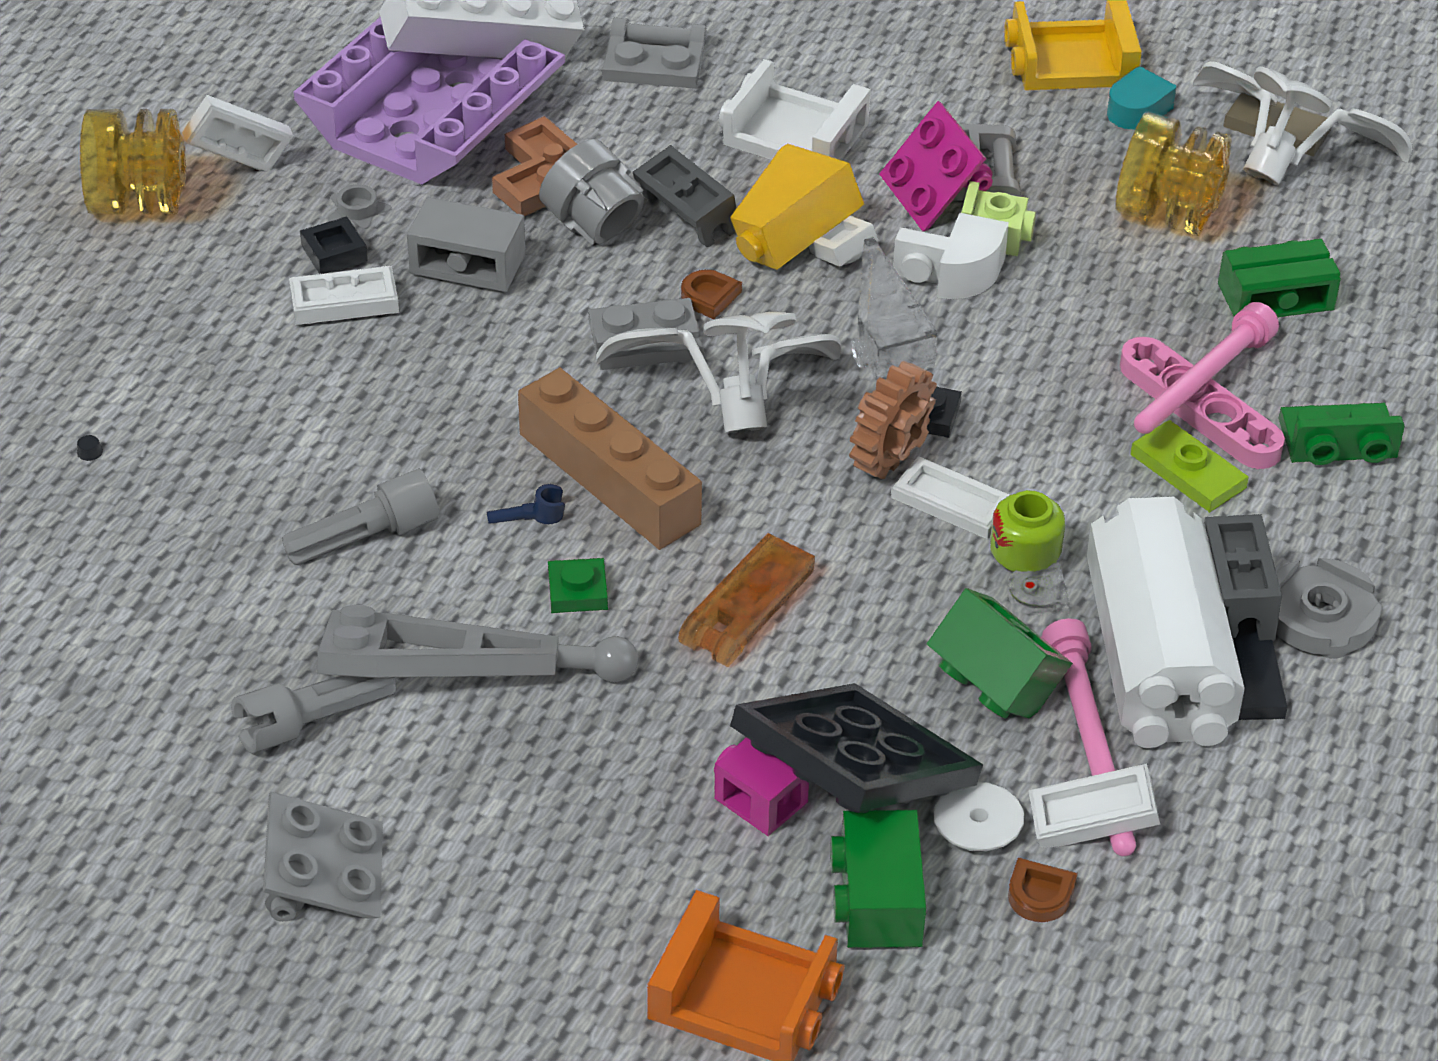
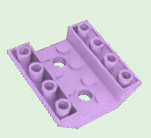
M379 17L293 92L294 100L333 149L422 185L453 167L565 63V54L526 39L502 60L489 57L389 51L381 17ZM456 82H465V83L458 84V85H456V86H454V87L449 86V85H451V84H453V83H456ZM400 132H412L408 134H403L398 138L394 136L395 134Z

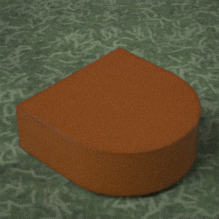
M715 270L695 271L687 275L681 284V299L690 298L694 311L713 320L742 292L741 281Z
M1018 858L1009 883L1008 900L1010 906L1019 916L1030 921L1049 922L1056 920L1069 907L1078 873Z

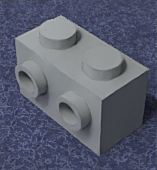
M427 197L407 233L410 274L507 292L526 255L524 215Z

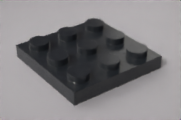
M856 683L736 704L730 727L751 740L750 743L756 750L774 755L792 767L793 773L798 778L819 785L834 795L836 802L841 807L857 813H867L875 808L893 804H907L911 800L933 795H946L950 791L977 786L983 764Z

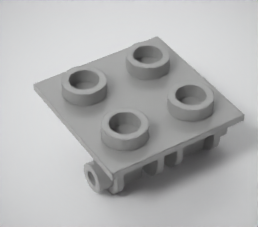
M270 792L268 798L263 892L267 893L265 906L271 912L272 918L281 922L290 921L295 918L296 911H300L305 903L366 919L380 918L383 822Z

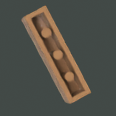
M561 367L518 390L520 435L657 549L661 550L701 525L702 481Z

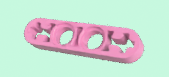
M1135 337L1128 340L1123 345L1120 360V369L1125 377L1154 399L1160 396L1194 366L1161 341L1150 337ZM1212 378L1173 412L1240 463L1248 467L1266 469L1275 466L1281 459L1285 440L1283 432L1275 424ZM1222 413L1231 417L1232 421L1221 423L1209 419L1207 415Z

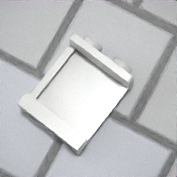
M764 59L753 73H748L745 76L740 90L732 100L727 99L721 108L719 126L723 128V145L772 160L779 149L788 143L842 160L869 124L871 89L852 84L839 103L776 84L774 82V62Z

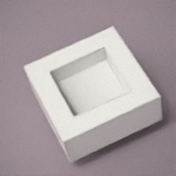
M849 216L825 235L814 241L809 246V249L817 258L840 267L858 260L864 250L879 240L872 223Z

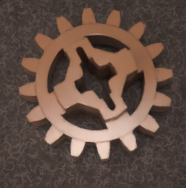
M901 361L899 367L892 365L889 368L886 380L879 377L875 391L865 393L858 405L860 414L855 420L858 425L850 437V442L855 444L849 453V457L855 460L854 467L874 477L885 479L889 469L894 471L899 466L900 460L904 461L910 455V451L913 448H920L929 433L927 430V425L930 422L929 415L936 402V399L930 397L937 387V383L931 381L933 378L932 373L912 363Z

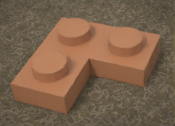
M545 116L505 133V150L521 164L492 177L493 193L515 213L524 216L546 207L539 198L541 184L556 161L568 150L576 146L577 143Z

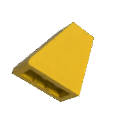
M787 143L779 149L730 218L737 234L736 245L741 254L751 262H757L778 270L865 204L849 162Z

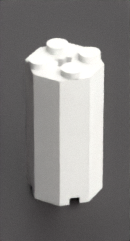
M1175 497L1128 498L1116 506L1117 516L1106 523L1104 516L1091 523L1087 549V560L1120 723L1133 733L1134 742L1142 748H1155L1165 742L1195 741L1202 746L1219 744L1228 735L1227 727L1239 719L1244 684L1204 520L1196 513L1193 514V518L1188 515L1184 504Z

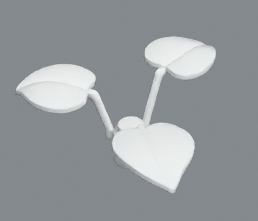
M1209 61L1203 65L1193 81L1192 86L1214 87L1239 94L1243 92L1260 100L1256 133L1250 145L1253 149L1243 170L1253 177L1266 179L1273 185L1278 186L1289 164L1297 166L1301 157L1337 122L1351 131L1388 147L1399 155L1404 162L1408 163L1411 157L1412 143L1408 135L1399 126L1382 117L1356 108H1352L1350 112L1342 109L1335 110L1299 147L1295 148L1293 146L1296 140L1295 136L1284 130L1295 103L1319 113H1328L1332 103L1325 95L1313 87L1300 81L1288 80L1285 75L1275 70L1258 67L1253 75L1254 78L1232 67ZM1275 95L1286 98L1276 126H1269L1265 133L1269 106L1276 105L1278 101Z
M763 312L750 317L737 315L709 321L703 326L705 335L718 336L737 333L739 376L724 378V389L721 390L692 333L688 330L646 328L623 332L607 339L598 350L596 359L598 365L611 354L644 344L668 342L685 345L711 393L712 406L721 405L724 430L726 434L737 433L744 429L754 431L767 428L764 400L768 399L766 383L770 360L783 354H814L836 360L841 355V343L839 338L833 334H813L755 348L752 350V357L760 359L756 382L755 375L749 374L748 332L762 331L767 333L772 329L791 326L797 321L796 314Z

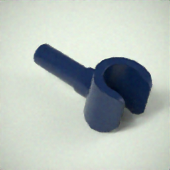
M554 484L542 485L536 490L534 503L487 511L488 524L521 519H535L542 524H555L561 521L564 515L565 503L561 502L563 490L560 486Z

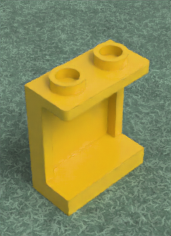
M1106 0L1105 15L1102 20L1029 22L1024 1H1016L1013 6L1012 19H1005L1004 39L1006 47H1012L1013 76L1021 75L1024 90L1112 87L1118 80L1135 68L1140 67L1142 51L1127 0Z

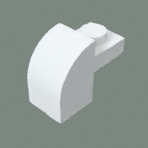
M959 212L950 237L900 227L895 238L892 275L902 276L916 283L926 281L938 284L937 298L962 299L978 295L990 288L998 278L1006 256L1009 222Z

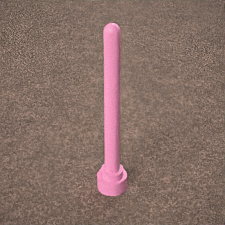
M1252 302L1246 305L1234 316L1232 332L1135 417V429L1142 434L1152 432L1245 348H1260L1277 334L1279 329V321L1275 312L1269 306L1260 302Z
M1068 618L1055 621L1044 629L1042 638L1073 663L1064 675L1091 774L1094 776L1115 771L1085 667L1088 655L1092 649L1087 628L1082 621ZM1133 831L1109 836L1112 849L1117 855L1129 856L1135 851L1136 841Z

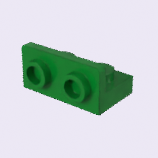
M1386 403L1281 407L1278 418L1291 462H1311L1315 465H1326L1340 460H1365L1366 462L1377 463L1387 458H1398L1405 428L1401 416L1389 415Z

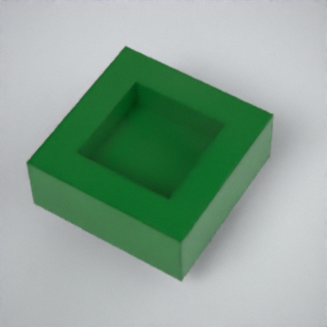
M604 558L548 561L551 613L608 610Z

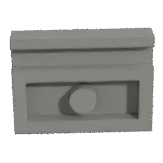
M690 298L588 309L589 325L596 354L607 339L623 332L646 328H677L678 330H688L692 333L704 357L703 342L700 341V331ZM660 342L639 345L611 354L599 363L600 370L694 359L685 345Z

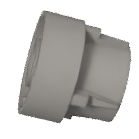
M598 139L583 141L562 155L546 174L539 191L540 201L572 233L578 231L591 245L595 242L603 244L629 229L638 218L644 205V198L641 195L643 189L629 176L631 170Z

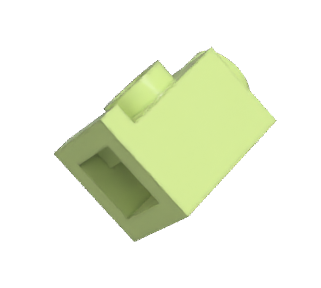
M969 182L961 213L1009 222L1006 255L1018 256L1021 241L1031 242L1036 212L1027 210L1028 198L1012 196L1003 192L979 191V182Z

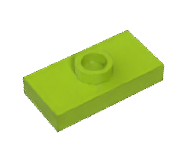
M1167 420L1152 432L1145 434L1132 443L1130 455L1209 513L1247 488L1249 476L1171 420Z

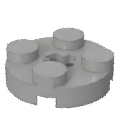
M1318 558L1317 566H1303L1299 568L1300 560L1290 562L1276 571L1282 594L1276 635L1283 641L1308 653L1320 654L1330 659H1338L1347 655L1348 652L1360 649L1373 638L1378 627L1382 606L1381 599L1378 602L1373 594L1375 585L1365 573L1345 562L1327 558ZM1314 602L1316 606H1320V602H1325L1332 605V610H1320L1310 603Z

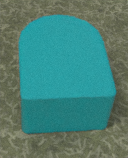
M1137 67L1110 88L1107 117L1114 125L1124 129H1144L1174 108L1177 86L1143 67Z

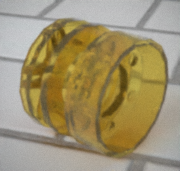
M121 109L86 110L81 127L80 170L84 203L89 214L124 215L129 204L130 194L135 192L141 213L152 215L157 192L161 213L164 215H177L178 203L186 179V151L184 139L180 133L178 116L174 109H160L157 115L156 127L151 111L149 109H140L136 117L134 132H129L124 112Z
M1152 112L1145 113L1134 131L1123 161L1117 186L1115 209L1120 214L1149 222L1156 215L1162 203H1166L1165 223L1168 228L1176 229L1186 212V233L1200 236L1204 229L1203 227L1218 208L1226 187L1230 167L1229 157L1232 140L1230 135L1217 131L1207 144L1208 132L1206 128L1197 126L1190 134L1185 145H1181V123L1179 120Z

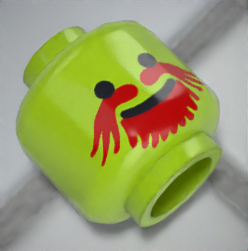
M1032 490L1017 492L1001 500L993 512L990 549L996 561L1006 569L1020 574L1027 571H1033L1028 574L1039 573L1049 569V566L1055 565L1062 553L1065 532V515L1059 504L1043 493Z

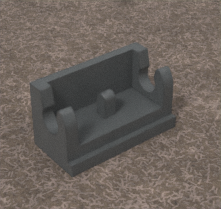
M672 145L632 172L634 179L640 183L643 189V196L650 202L659 198L694 226L699 241L707 248L715 244L712 233L718 225L721 224L722 230L729 236L736 233L730 218L737 208L734 194Z
M1262 514L1205 517V528L1224 606L1226 607L1225 610L1232 638H1235L1239 632L1238 624L1240 621L1246 618H1256L1255 622L1259 641L1275 640L1282 594Z

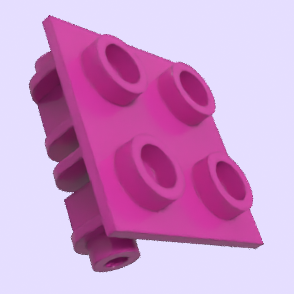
M940 101L935 103L879 173L922 231H927L931 228L962 188L968 189L970 181L979 182V191H987L993 182L992 170L984 163L986 160L985 156Z

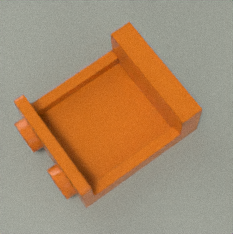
M696 890L647 984L648 1019L771 1061H794L800 1047L811 1050L817 1039L822 1021V1013L817 1012L822 999L834 1001L840 989L844 975V965L837 963L838 938L825 935L816 953L719 921L720 897Z

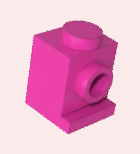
M746 737L738 745L728 746L716 760L714 766V799L769 836L808 803L809 782L798 778L793 773L792 767L774 755L756 750L751 745V740Z

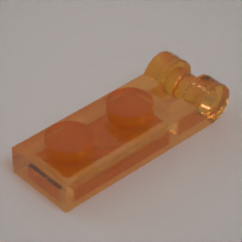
M767 533L685 619L679 631V642L693 650L701 647L712 653L711 656L714 661L729 667L743 652L744 646L814 572L815 556ZM718 622L727 626V628L723 632H720L714 629L713 627Z

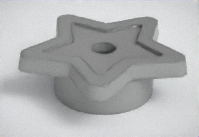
M361 184L349 185L341 189L338 194L330 196L337 208L329 216L328 220L333 221L347 216L350 221L359 227L367 229L370 227L374 215L389 211L392 207L377 201L376 192L371 187Z

